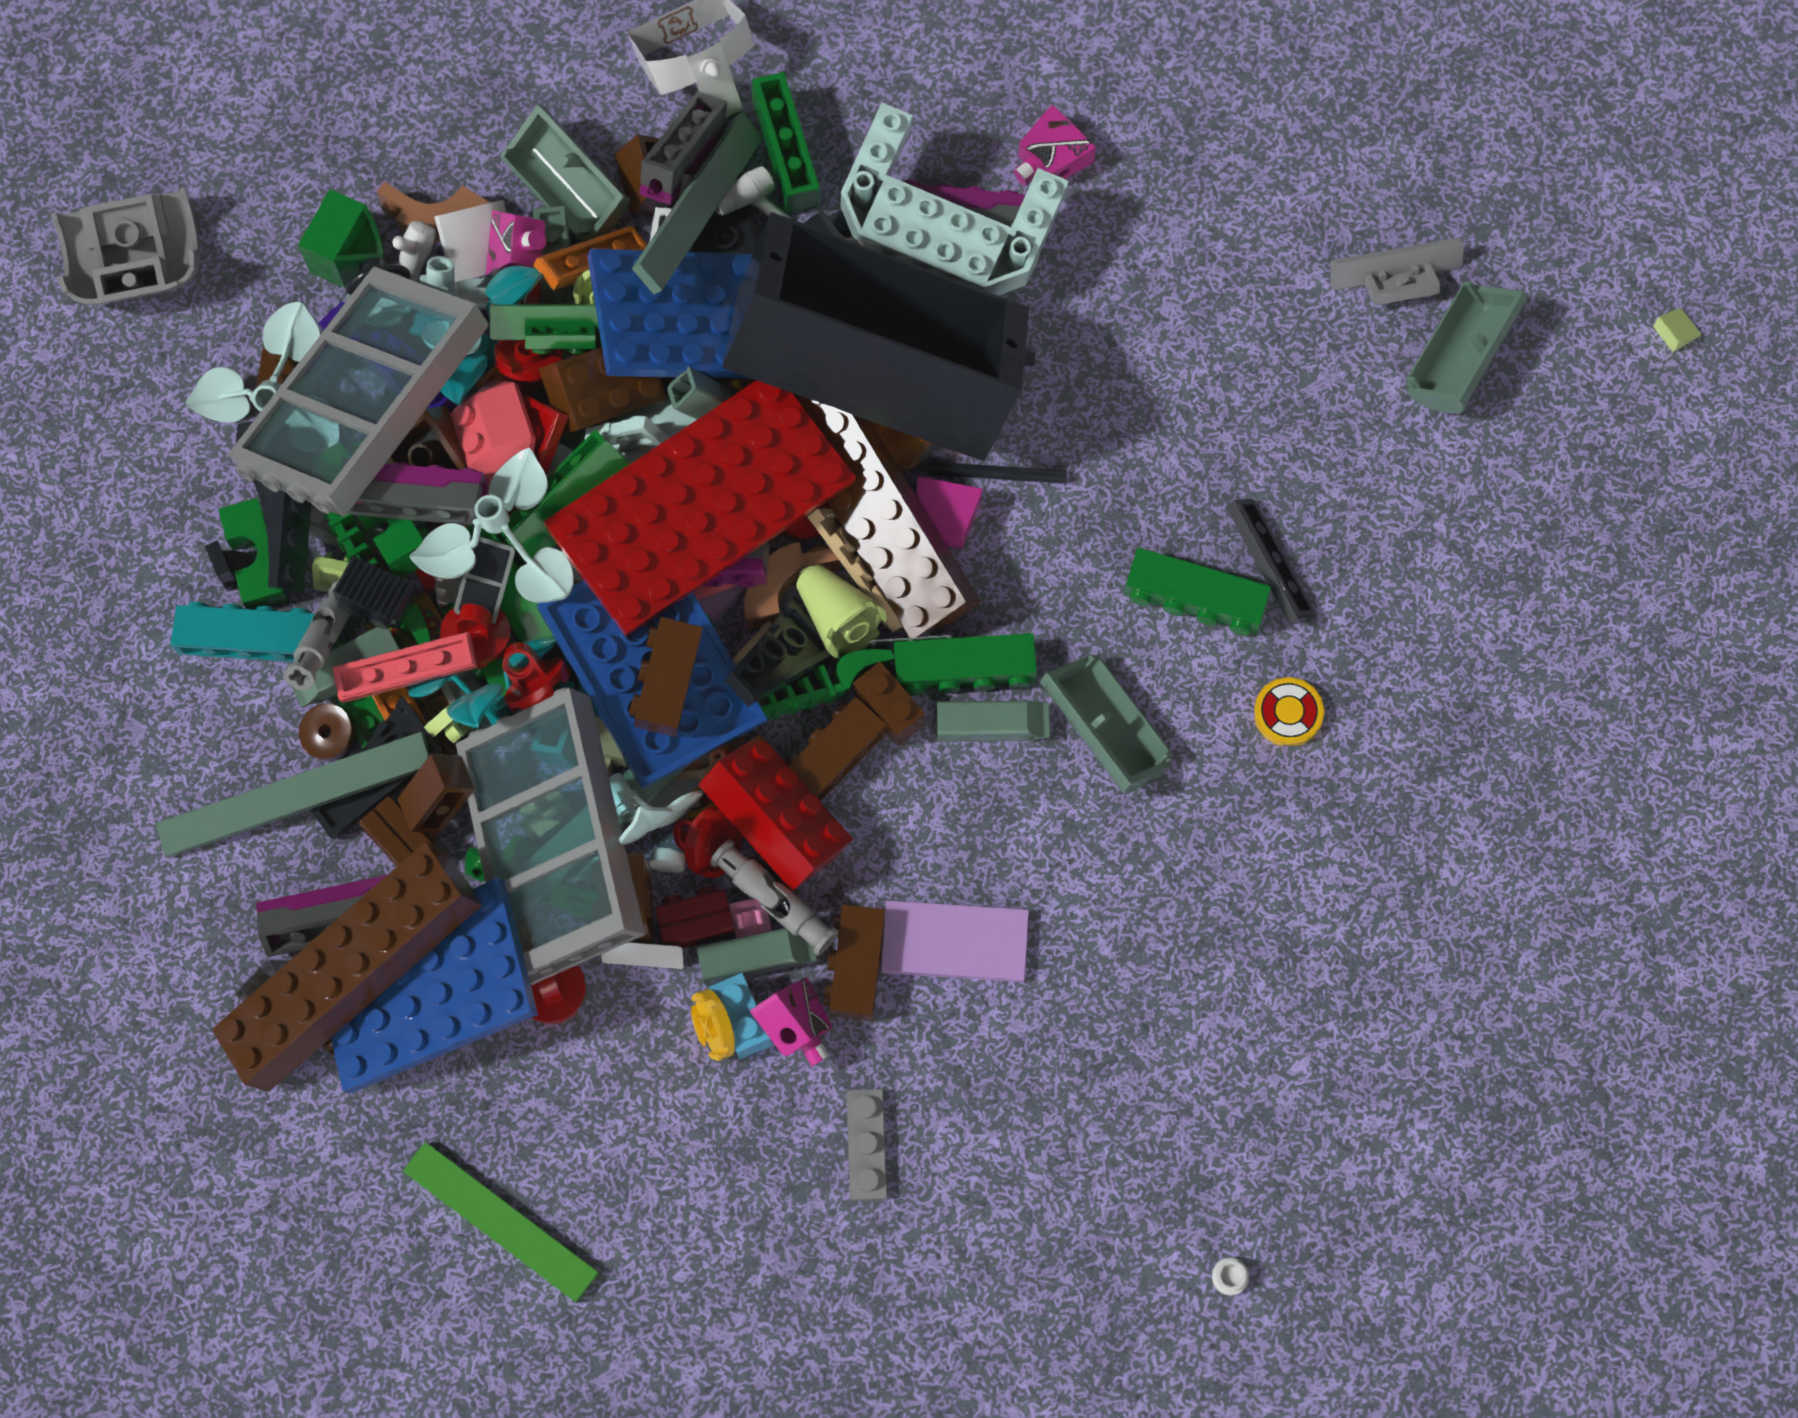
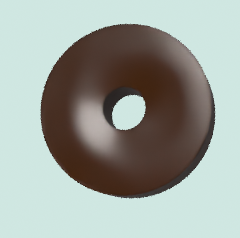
M327 703L311 708L304 715L299 726V740L303 749L310 756L324 761H334L345 756L353 747L357 734L356 724L351 714L339 706ZM327 727H330L331 734L325 738L324 731Z

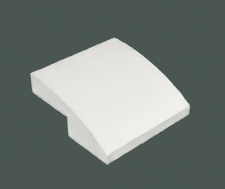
M504 200L434 216L444 255L454 262L455 282L485 275L492 211L507 213Z

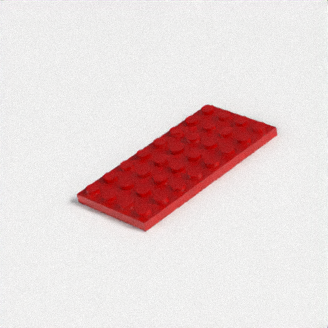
M756 380L543 521V524L625 637H628L855 483L856 477L791 392Z

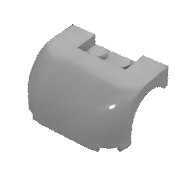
M185 187L180 188V191L162 195L159 193L147 194L87 206L79 209L77 212L62 215L58 213L51 214L64 262V276H58L59 284L63 292L76 302L86 305H104L169 292L187 285L194 279L199 270L201 261L200 240L189 190Z

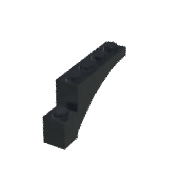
M252 422L237 424L236 443ZM286 425L263 456L314 477L315 456L289 449L291 427ZM254 479L253 482L260 498L268 538V587L292 593L304 592L311 503L308 501L300 503L290 497L287 492L282 490L274 492L262 482Z

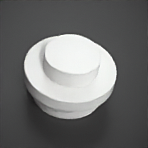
M1225 1258L1215 1265L1212 1271V1282L1215 1288L1222 1294L1237 1295L1248 1285L1249 1272L1245 1264L1240 1260Z

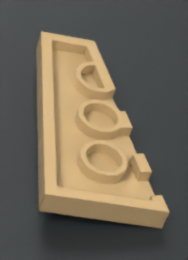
M818 508L808 515L809 520L862 592L884 608L887 620L885 624L881 620L882 624L893 633L906 632L833 510Z

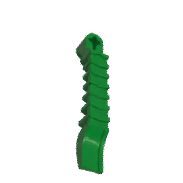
M339 444L315 459L314 470L321 481L331 484L347 461L350 460L351 456L344 446ZM321 511L324 520H328L331 533L334 537L337 536V542L343 553L346 552L348 562L353 555L364 561L372 557L373 552L366 542L356 548L354 547L365 538L358 526L348 532L345 531L356 524L354 515L347 514L343 517L332 511L329 514ZM373 558L372 560L368 561L369 563L382 568L376 558ZM413 604L399 630L410 636L416 645L430 642L431 639L425 619L419 608Z
M883 649L860 650L848 653L839 660L834 672L833 679L835 685H832L826 669L822 665L813 670L821 689L814 691L807 676L797 681L802 695L795 696L792 686L788 685L780 690L784 700L777 702L774 693L763 698L766 705L761 706V709L767 719L772 718L774 721L784 714L790 713L794 715L804 708L811 710L821 703H833L836 698L846 696L851 684L877 663L881 662L885 668L891 667L890 662L895 659L891 650Z

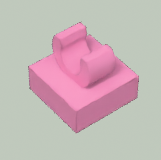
M756 898L729 904L737 938L773 930L769 913L759 904L760 901Z

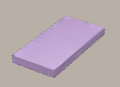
M886 901L881 973L1024 982L1029 910Z

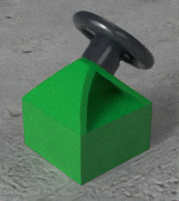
M329 189L298 244L309 272L346 288V295L347 293L353 294L373 267L393 274H399L411 280V272L407 267L395 263L386 264L384 245L366 204Z

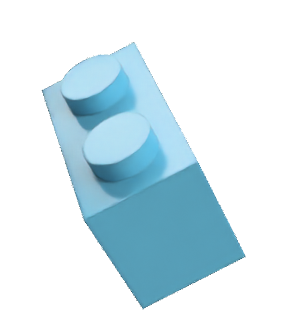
M742 973L709 987L720 998L727 1011L734 1033L735 1051L739 1060L772 1046L771 1039L750 1012L751 1009L756 1007V1003Z

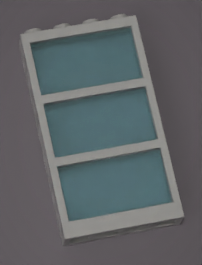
M373 267L228 453L237 465L235 468L236 472L248 481L252 482L256 479L262 482L274 492L279 490L287 492L290 497L300 503L308 501L326 514L332 511L345 517L488 328L489 324L478 306L473 302Z
M573 688L559 689L554 692V696L515 715L504 716L498 719L496 724L486 729L475 730L469 734L468 738L456 743L458 756L462 757L474 786V791L467 799L485 883L496 878L505 881L530 985L644 936L645 932L625 845L619 842L622 832L590 696Z

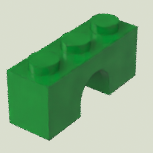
M254 498L219 508L218 511L225 538L231 549L237 550L251 547L258 551L253 564L247 568L234 571L241 600L245 608L256 610L258 606L272 607L289 602L287 591L268 587V538L260 499Z
M358 515L366 530L380 523H391L385 532L376 536L373 540L393 574L403 578L419 569L411 560L410 554L421 545L428 535L423 526L416 529L413 524L416 520Z

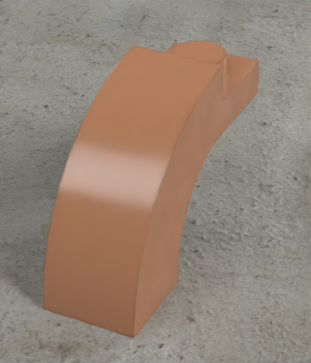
M385 181L376 191L381 203V209L388 216L396 219L402 234H405L412 221H422L431 225L436 230L434 243H441L434 216L489 203L463 185L449 199L433 204L415 201Z
M795 542L769 555L767 585H757L746 590L744 612L747 630L760 628L768 620L772 624L780 616L779 605L782 595L791 584L798 581V576L804 568L811 565H823L832 572L839 571V559L832 549L828 548V546H817L810 549L808 553L802 554L800 542Z

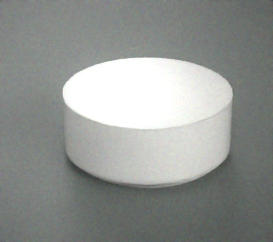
M656 848L651 851L649 866L657 871L681 873L684 871L686 860L684 854L678 850Z

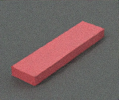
M469 632L332 668L339 701L345 703L476 669L478 665L472 636Z

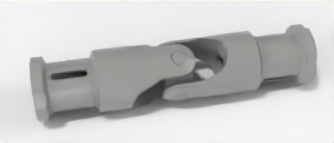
M339 580L334 581L328 589V598L321 602L306 633L294 652L293 663H290L284 671L285 681L297 690H309L315 683L316 671L323 668L333 644L337 641L350 616V613L337 606L338 601L335 600L333 590Z
M731 839L720 846L711 858L710 864L713 867L719 866L733 878L732 883L746 895L759 900V904L783 927L794 936L800 935L813 946V952L819 956L830 946L839 932L835 927L830 929L815 916L816 911L782 883L775 881L770 873L755 859L749 860L734 847L735 842ZM786 898L790 903L788 915L782 914L775 909L780 904H783Z

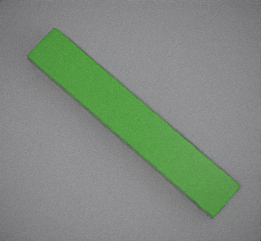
M425 1142L404 1168L403 1172L575 1303L580 1300L599 1273L428 1143Z

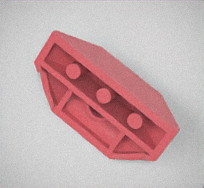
M488 380L466 397L463 403L450 413L466 467L483 472L488 485H490L496 472L517 453L528 447L534 453L536 437L519 386L514 382Z

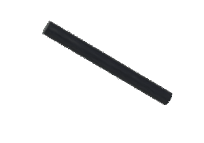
M930 461L929 475L1066 484L1067 470Z

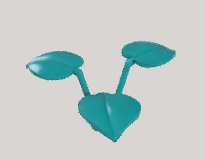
M510 266L496 274L488 284L485 292L490 299L486 303L489 321L490 305L518 304L542 279L543 274L539 273L535 268L526 266ZM413 310L411 315L407 317L406 328L413 337L423 339L424 331L429 325L444 322ZM485 334L481 335L479 349L472 354L466 355L440 390L446 398L457 405L463 403L468 391L479 380L483 372H488L495 365L494 345L496 346L499 340H492L490 336Z
M537 638L527 641L525 644L533 648L539 658H541L552 647L557 645V642L554 638ZM522 653L513 654L509 658L511 665L516 668H524L530 662L528 657ZM504 670L506 690H508L512 685V681ZM457 674L414 684L407 690L411 697H424L440 689L447 681L455 682L466 694L449 706L447 714L455 722L475 728L479 727L484 715L488 718L491 725H494L498 719L504 716L517 714L513 713L506 704L502 695L503 688L500 684H488L473 692Z

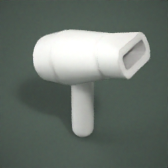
M762 166L744 173L735 180L715 210L717 214L725 215L753 204L768 217L773 212L792 219L766 198L768 194L775 190V184L772 175Z
M412 221L404 237L396 236L392 241L394 248L400 250L398 264L410 270L411 280L418 282L420 271L432 251L436 230L431 225L422 221Z

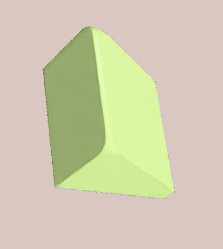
M1682 308L1660 316L1653 325L1672 352L1677 351L1701 335Z

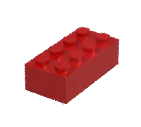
M760 734L718 761L698 784L792 892L832 863L854 840Z

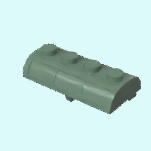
M537 104L509 145L501 152L500 158L545 207L567 205L570 234L578 242H585L610 233L630 205L629 196L603 171L602 167L576 142L575 138L549 113L544 105Z
M1470 281L1463 282L1405 380L1408 386L1407 394L1414 401L1431 410L1452 414L1463 412L1501 344L1505 341L1518 315L1527 303L1525 292L1473 285Z
M1092 654L1047 672L1043 676L1040 684L1048 692L1052 700L1057 704L1072 727L1078 732L1124 795L1146 786L1172 766L1169 763L1172 760V751L1099 655L1094 656Z

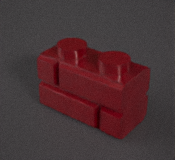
M709 886L697 890V896L683 899L682 895H673L662 899V905L655 906L664 945L679 946L685 949L736 936L725 889L717 890L716 886Z

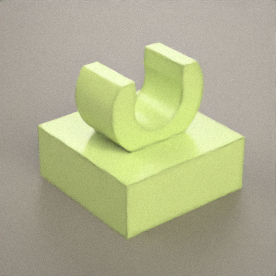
M329 552L324 557H315L312 564L313 587L315 590L328 592L334 581L340 579L349 563L346 556L343 561L333 559L332 553Z
M448 705L424 728L433 738L444 730L447 738L455 743L472 730L473 727L452 720L447 714V709L450 706Z

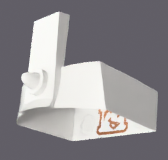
M694 0L627 32L639 63L661 95L682 89L696 82L700 93L727 101L726 118L743 110L729 66L746 54L755 44L745 14L730 0ZM730 15L737 24L730 32L720 38L719 43L688 57L683 55L660 61H646L643 57Z

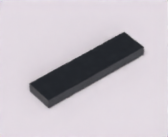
M1234 500L1228 504L1226 508L1268 586H1271V591L1289 625L1307 623L1317 617L1255 500Z

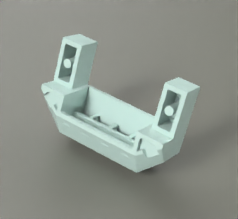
M881 102L841 190V209L855 243L998 296L1025 286L1037 265L1041 249L1066 195L1069 181L1037 168L1012 227L992 220L890 177L911 132L913 115Z

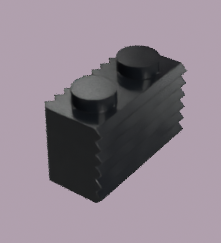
M355 555L352 556L333 590L339 608L353 615H356L357 611L370 616L368 620L372 624L384 630H387L389 626L399 630L418 596L414 583L364 561Z

